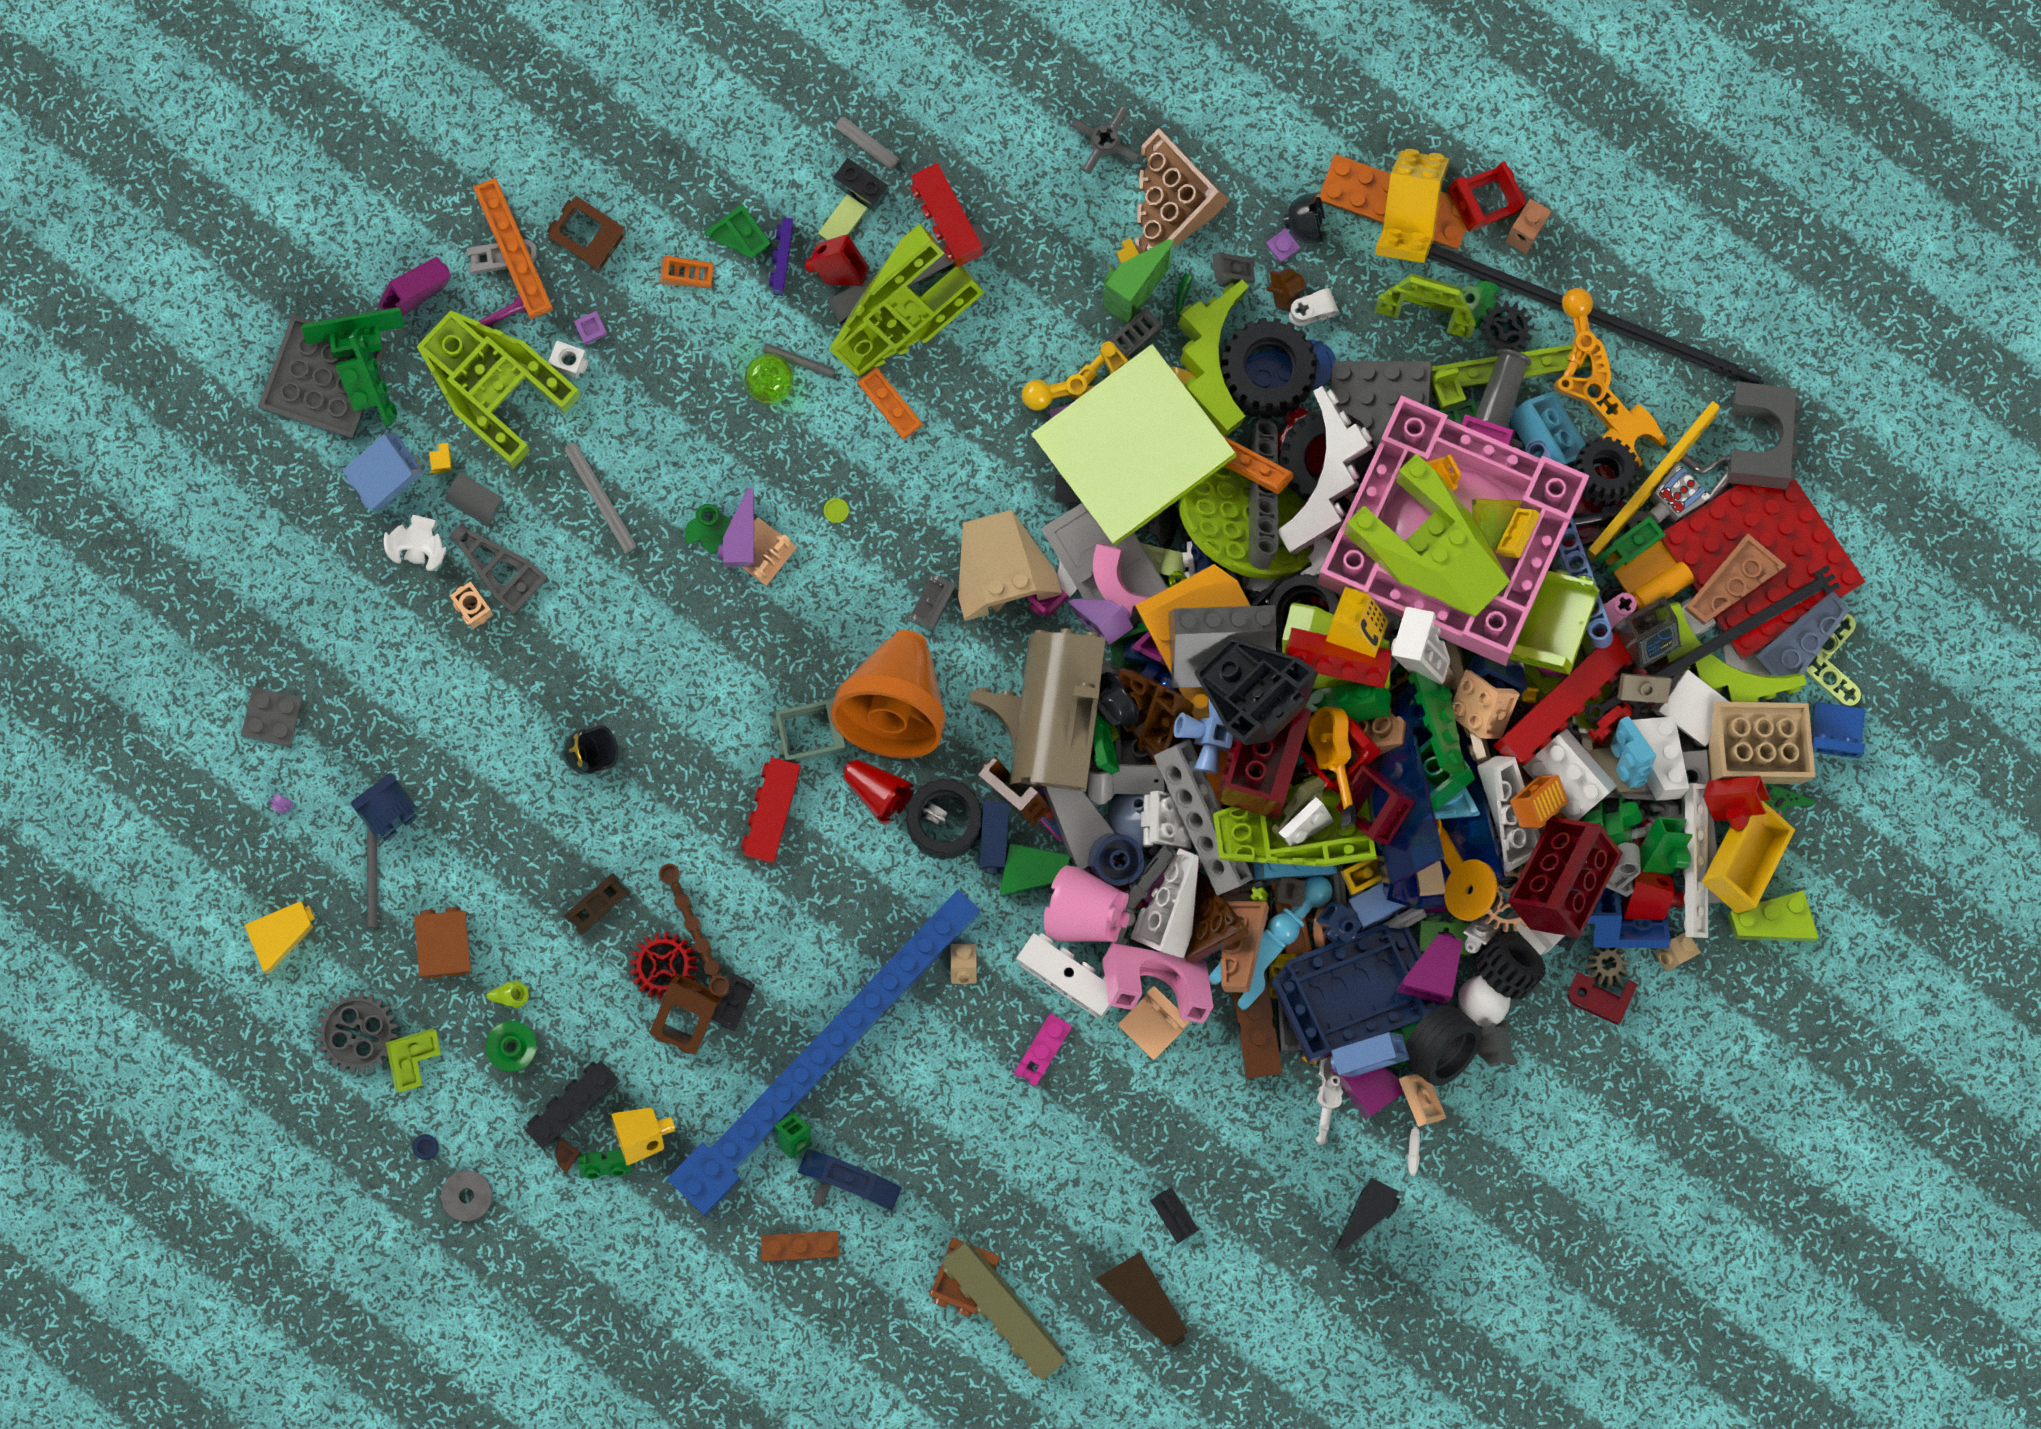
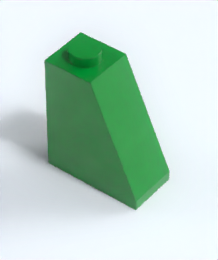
M1010 843L1000 896L1007 897L1051 887L1056 875L1064 866L1074 865V863L1069 862L1070 855Z

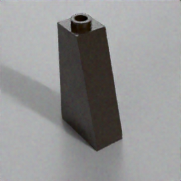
M1141 1252L1096 1278L1097 1284L1165 1347L1171 1344L1172 1348L1186 1340L1184 1335L1188 1333L1187 1329Z

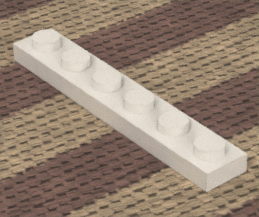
M1689 783V789L1684 794V819H1687L1684 825L1685 833L1693 835L1687 845L1691 862L1689 867L1684 869L1685 937L1708 938V888L1701 883L1708 870V807L1703 798L1706 784Z

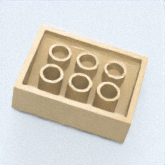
M1714 702L1708 750L1710 780L1760 775L1764 784H1803L1815 778L1809 704Z

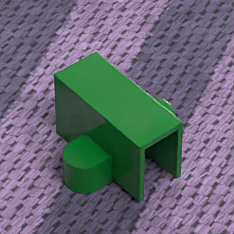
M1619 794V811L1609 813L1602 799L1599 802V810L1591 811L1585 815L1584 822L1601 824L1617 846L1622 843H1633L1632 825H1636L1642 820V814L1637 803H1626L1622 794Z
M1658 816L1639 848L1640 864L1643 872L1673 874L1676 868L1687 869L1689 867L1691 856L1687 845L1693 835L1681 832L1687 819Z

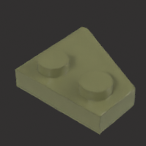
M1320 777L1298 788L1293 799L1283 811L1287 817L1283 822L1274 824L1272 827V831L1278 837L1281 836L1279 832L1315 797L1321 801L1325 782Z

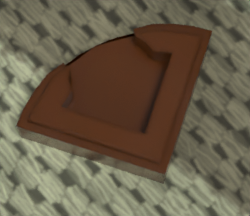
M559 1138L556 1145V1158L560 1168L567 1174L581 1152L562 1138Z

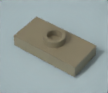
M1621 673L1618 699L1668 703L1671 678Z

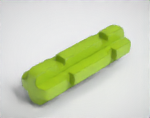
M1254 886L1251 889L1253 894L1250 896L1253 901H1267L1268 904L1269 894L1262 887L1256 889Z

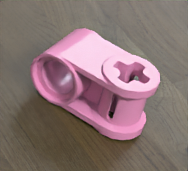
M1621 593L1603 604L1611 629L1618 626L1621 621L1635 611L1637 604L1635 597L1631 594ZM1620 599L1623 602L1628 601L1630 603V605L1627 607L1629 611H1627L1625 608L1622 610L1619 609L1618 606L1621 604ZM1597 608L1592 611V614L1597 613L1599 609ZM1599 630L1598 633L1602 637L1607 631Z

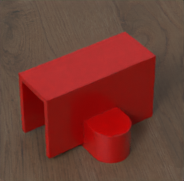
M1760 775L1710 780L1707 782L1703 794L1713 820H1728L1734 830L1745 828L1750 816L1766 814L1761 801L1770 800Z

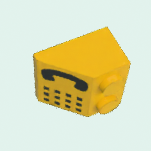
M1345 586L1332 619L1326 641L1375 658L1387 627L1388 619L1370 594Z

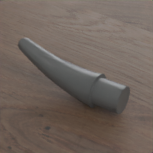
M822 1182L814 1192L815 1195L811 1203L820 1207L832 1185Z

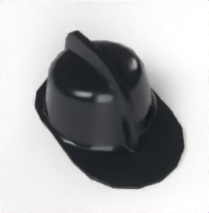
M1112 672L1101 674L1097 710L1102 720L1113 727L1119 725L1132 727L1136 725L1139 720L1137 706L1119 678Z

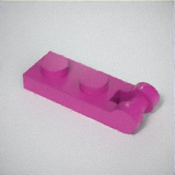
M1050 1013L1016 1068L1014 1075L1019 1078L1021 1076L1030 1081V1085L1036 1087L1072 1026ZM1030 1061L1039 1066L1036 1072L1027 1068Z

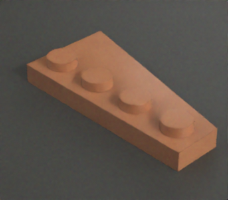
M1227 901L1249 931V935L1221 949L1222 988L1224 992H1249L1269 906L1267 901Z

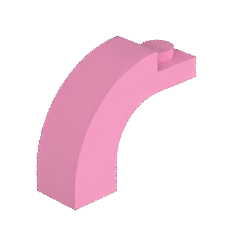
M1096 544L1093 558V574L1100 593L1105 600H1112L1119 606L1124 605L1131 615H1135V605L1150 597L1135 594L1124 584L1121 577V563L1125 550L1105 544Z

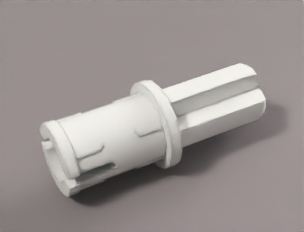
M1416 905L1400 915L1396 913V917L1382 925H1389V928L1399 929L1410 927L1426 918V912L1421 905Z

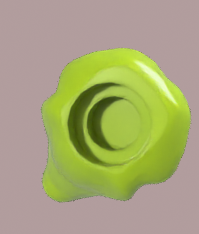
M518 980L506 982L501 987L493 989L486 994L489 1001L512 1006L515 1009L525 1005L529 996L527 986Z

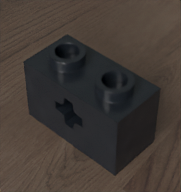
M848 157L833 177L836 187L873 212L876 211L889 193L886 183Z

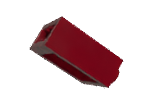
M1362 765L1349 785L1353 805H1355L1356 823L1354 825L1371 840L1389 845L1415 802L1378 770ZM1378 783L1390 796L1375 821L1371 823L1359 810L1375 784ZM1342 799L1336 807L1341 814L1342 810H1344Z

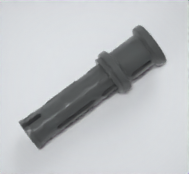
M1164 844L1135 881L1129 883V887L1125 891L1129 895L1126 912L1133 914L1136 911V906L1142 898H1146L1149 895V888L1165 870L1167 865L1176 857L1177 853L1172 847Z

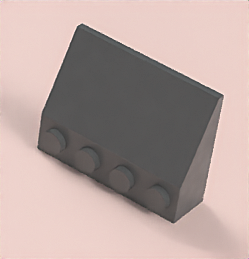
M1275 605L1179 608L1168 612L1172 688L1202 687L1194 672L1229 637L1276 650Z

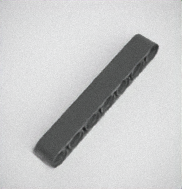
M981 225L972 226L985 252L988 251L992 246ZM938 243L941 249L943 250V248H945L943 243ZM943 254L908 286L911 288L916 284L921 285L933 279L934 275L938 273L943 274L956 266L953 260L949 262L945 254ZM875 276L863 281L861 286H853L828 301L840 325L845 323V320H847L856 303Z
M1260 419L1249 437V450L1278 464L1277 426L1271 420ZM1249 479V562L1255 568L1266 569L1270 566L1278 550V494Z

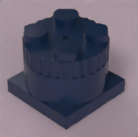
M388 773L350 803L377 839L383 838L384 841L393 838L397 834L396 829L402 824L408 826L418 817L415 814L417 806L392 773Z

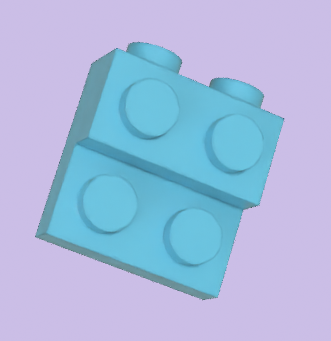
M1627 716L1620 720L1610 746L1614 756L1619 758L1616 767L1617 775L1630 789L1632 787L1639 788L1648 781L1647 778L1653 769L1657 755L1630 717Z

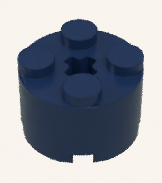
M1107 833L1099 837L1091 846L1088 865L1092 873L1102 881L1112 885H1125L1135 881L1142 873L1144 868L1143 850L1141 845L1130 836ZM1114 855H1118L1119 864L1114 863Z

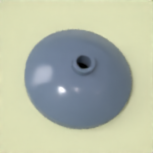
M1165 782V792L1169 793ZM1115 794L1108 811L1109 826L1115 833L1127 835L1135 839L1141 845V848H1150L1143 846V829H1141L1144 795ZM1140 803H1143L1142 807L1137 808Z

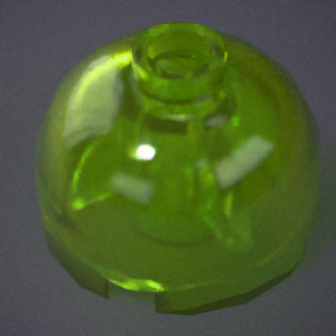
M765 353L758 355L750 361L745 370L744 383L747 392L753 399L766 404H774L782 401L790 394L794 383V374L791 366L783 357L777 354Z

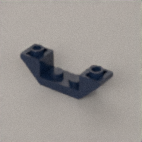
M810 1149L806 1150L797 1173L819 1182L823 1181L865 1198L869 1202L893 1211L902 1189L901 1186L874 1173Z

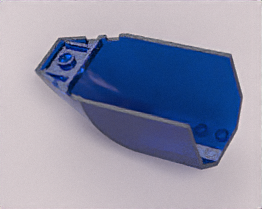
M1409 682L1391 707V713L1396 718L1400 716L1406 722L1403 745L1377 756L1370 763L1369 768L1378 770L1415 802L1389 845L1374 841L1378 870L1381 874L1383 892L1386 899L1422 910L1446 906L1444 894L1419 896L1415 873L1440 861L1444 884L1446 885L1451 871L1443 859L1445 858L1419 752V747L1433 737V734L1425 727L1422 718L1426 714L1423 706L1417 705L1414 696L1418 693L1416 686ZM1457 729L1463 760L1470 766L1475 777L1466 788L1476 804L1480 815L1440 820L1442 827L1446 830L1463 862L1471 859L1485 862L1494 871L1498 882L1505 878L1482 780L1477 768L1478 763L1467 752L1464 745L1468 742L1465 734L1460 733ZM1378 783L1375 784L1367 797L1371 823L1375 821L1390 796ZM1473 886L1469 887L1468 894L1473 892Z

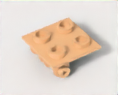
M757 517L755 519V566L741 568L767 586L796 550L797 546L790 542L791 539L786 535H781Z

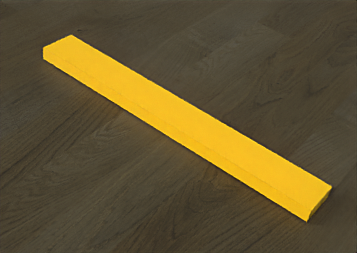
M1712 401L1591 545L1587 552V558L1594 562L1604 552L1716 418L1720 409L1718 404Z

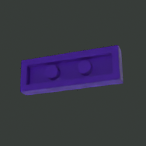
M783 217L782 225H777L776 239L780 240L779 249L774 248L772 263L776 264L775 273H770L769 287L773 288V295L783 296L794 227L792 218Z

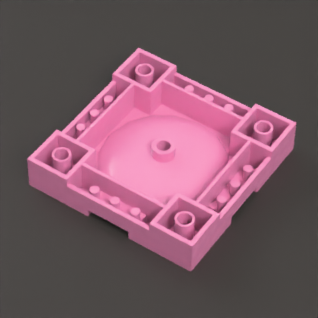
M1401 395L1342 527H1340L1322 566L1317 585L1342 595L1345 586L1370 594L1380 610L1387 615L1390 612L1403 618L1406 607L1434 612L1436 616L1435 620H1433L1434 626L1440 627L1441 630L1438 637L1506 666L1583 494L1589 475L1545 456H1542L1540 459L1447 419L1448 415ZM1415 454L1419 455L1425 462L1442 457L1445 458L1446 455L1451 454L1461 472V478L1457 482L1459 487L1453 493L1471 513L1510 580V583L1475 618L1446 605V602L1421 594V591L1415 588L1401 585L1344 534L1346 523L1363 506L1367 507L1403 541H1406L1432 515L1430 511L1423 505H1420L1412 495L1396 482L1399 470ZM1516 509H1533L1539 512L1541 515L1520 558L1500 556L1496 550Z

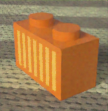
M1559 775L1537 776L1510 800L1519 826L1532 827V829H1538L1546 825V821L1558 814L1561 808L1569 802Z

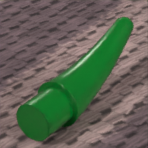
M1184 273L1178 285L1176 297V315L1178 317L1181 316L1180 312L1183 309L1186 296L1191 287L1190 284L1194 276Z

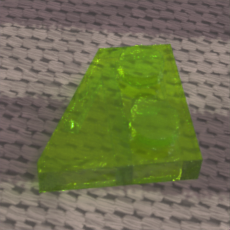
M1472 500V517L1492 551L1497 550L1516 509L1521 506V500Z

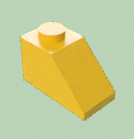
M1383 851L1376 853L1377 859L1354 862L1341 871L1351 895L1393 874Z

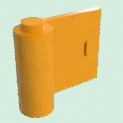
M1661 540L1629 564L1623 565L1613 573L1623 590L1635 597L1637 604L1635 611H1640L1643 614L1694 583V576L1689 567L1683 562L1676 563ZM1614 552L1604 562L1609 567L1620 559Z

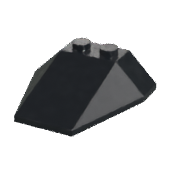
M1229 637L1194 672L1228 733L1244 745L1271 741L1307 706L1318 675L1316 670L1300 658Z

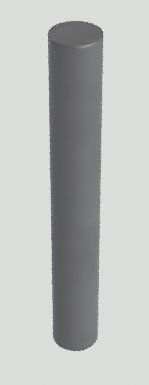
M765 343L762 350L765 354L833 378L836 371L835 368Z

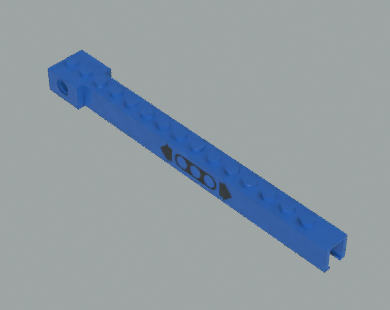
M957 890L711 1148H708L702 1142L667 1178V1181L706 1217L741 1180L734 1171L775 1130L774 1125L787 1117L980 915V909L960 890Z

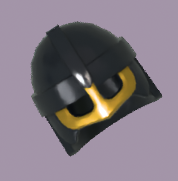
M604 725L587 730L582 729L569 735L563 750L559 753L560 761L565 762L569 769L581 775H589L615 766L619 753L618 744L611 730Z

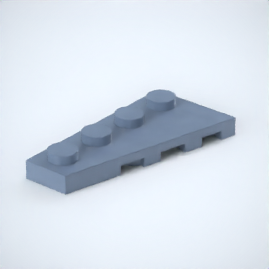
M1832 591L1757 653L1755 657L1771 676L1804 674L1825 642L1849 612V609L1837 594Z

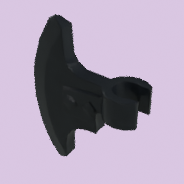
M1175 503L1147 522V533L1153 534L1158 538L1160 548L1169 549L1175 537L1178 523Z
M1284 576L1275 579L1261 592L1253 591L1247 597L1248 602L1253 599L1250 606H1263L1275 587L1282 582Z

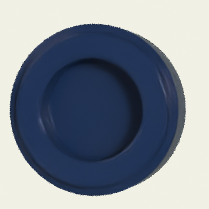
M428 1134L418 1136L413 1143V1152L421 1160H431L439 1151L438 1141Z

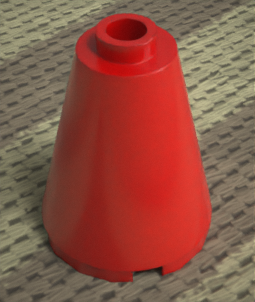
M859 759L854 762H848L843 769L844 781L877 821L883 825L893 821L890 817L896 810L900 815L913 795L910 787H914V785L910 781Z

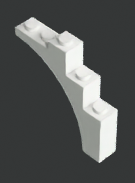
M1323 386L1313 392L1322 410L1326 427L1324 467L1317 487L1306 505L1291 521L1278 530V534L1288 551L1294 555L1342 526L1344 522L1343 516L1346 513L1340 503H1334V501L1360 486L1356 480L1359 478L1357 471L1352 464L1350 466L1347 464L1373 449L1370 441L1373 439L1366 427L1361 428L1357 424L1349 427L1348 425L1352 423L1345 411L1340 412L1336 406L1339 402L1336 395L1331 389L1328 391Z

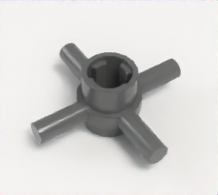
M1119 108L1109 126L1102 125L1094 129L1077 118L1073 120L1071 127L1090 137L1093 152L1082 168L1085 173L1091 174L1101 156L1107 157L1115 152L1133 163H1136L1139 154L1120 144V136L1117 130L1128 114L1125 108ZM1106 135V138L1113 139L1112 143L1105 142L1104 146L1098 144L1101 141V136Z

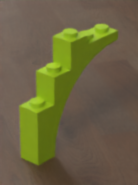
M1243 279L1236 285L1234 283L1229 284L1222 291L1223 295L1218 299L1213 297L1205 305L1201 301H1198L1193 306L1188 304L1180 312L1181 318L1177 324L1191 339L1182 348L1183 354L1179 360L1193 375L1184 386L1218 431L1225 437L1236 430L1245 418V415L1233 401L1225 385L1220 368L1218 348L1221 328L1226 316L1245 295L1249 287Z
M1675 602L1653 608L1659 631L1676 623L1678 646L1665 653L1667 664L1702 645L1688 625L1680 603ZM1712 654L1694 663L1697 677L1716 692L1723 691L1722 687L1726 686L1730 702H1759V697H1762V700L1776 698V693L1786 690L1787 694L1801 691V686L1807 685L1805 675L1802 673L1785 676L1753 674L1734 668Z

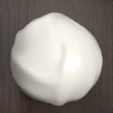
M1479 975L1467 980L1461 986L1458 993L1457 1008L1474 1020L1480 1028L1484 1023L1489 1022L1497 1026L1509 1011L1511 998L1504 997L1496 992Z

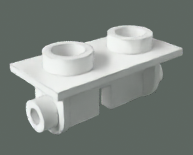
M1482 916L1474 920L1463 932L1468 935L1465 949L1469 953H1476L1482 943L1486 945L1499 932L1501 926L1497 930L1494 929V920L1486 924L1484 922L1486 917Z

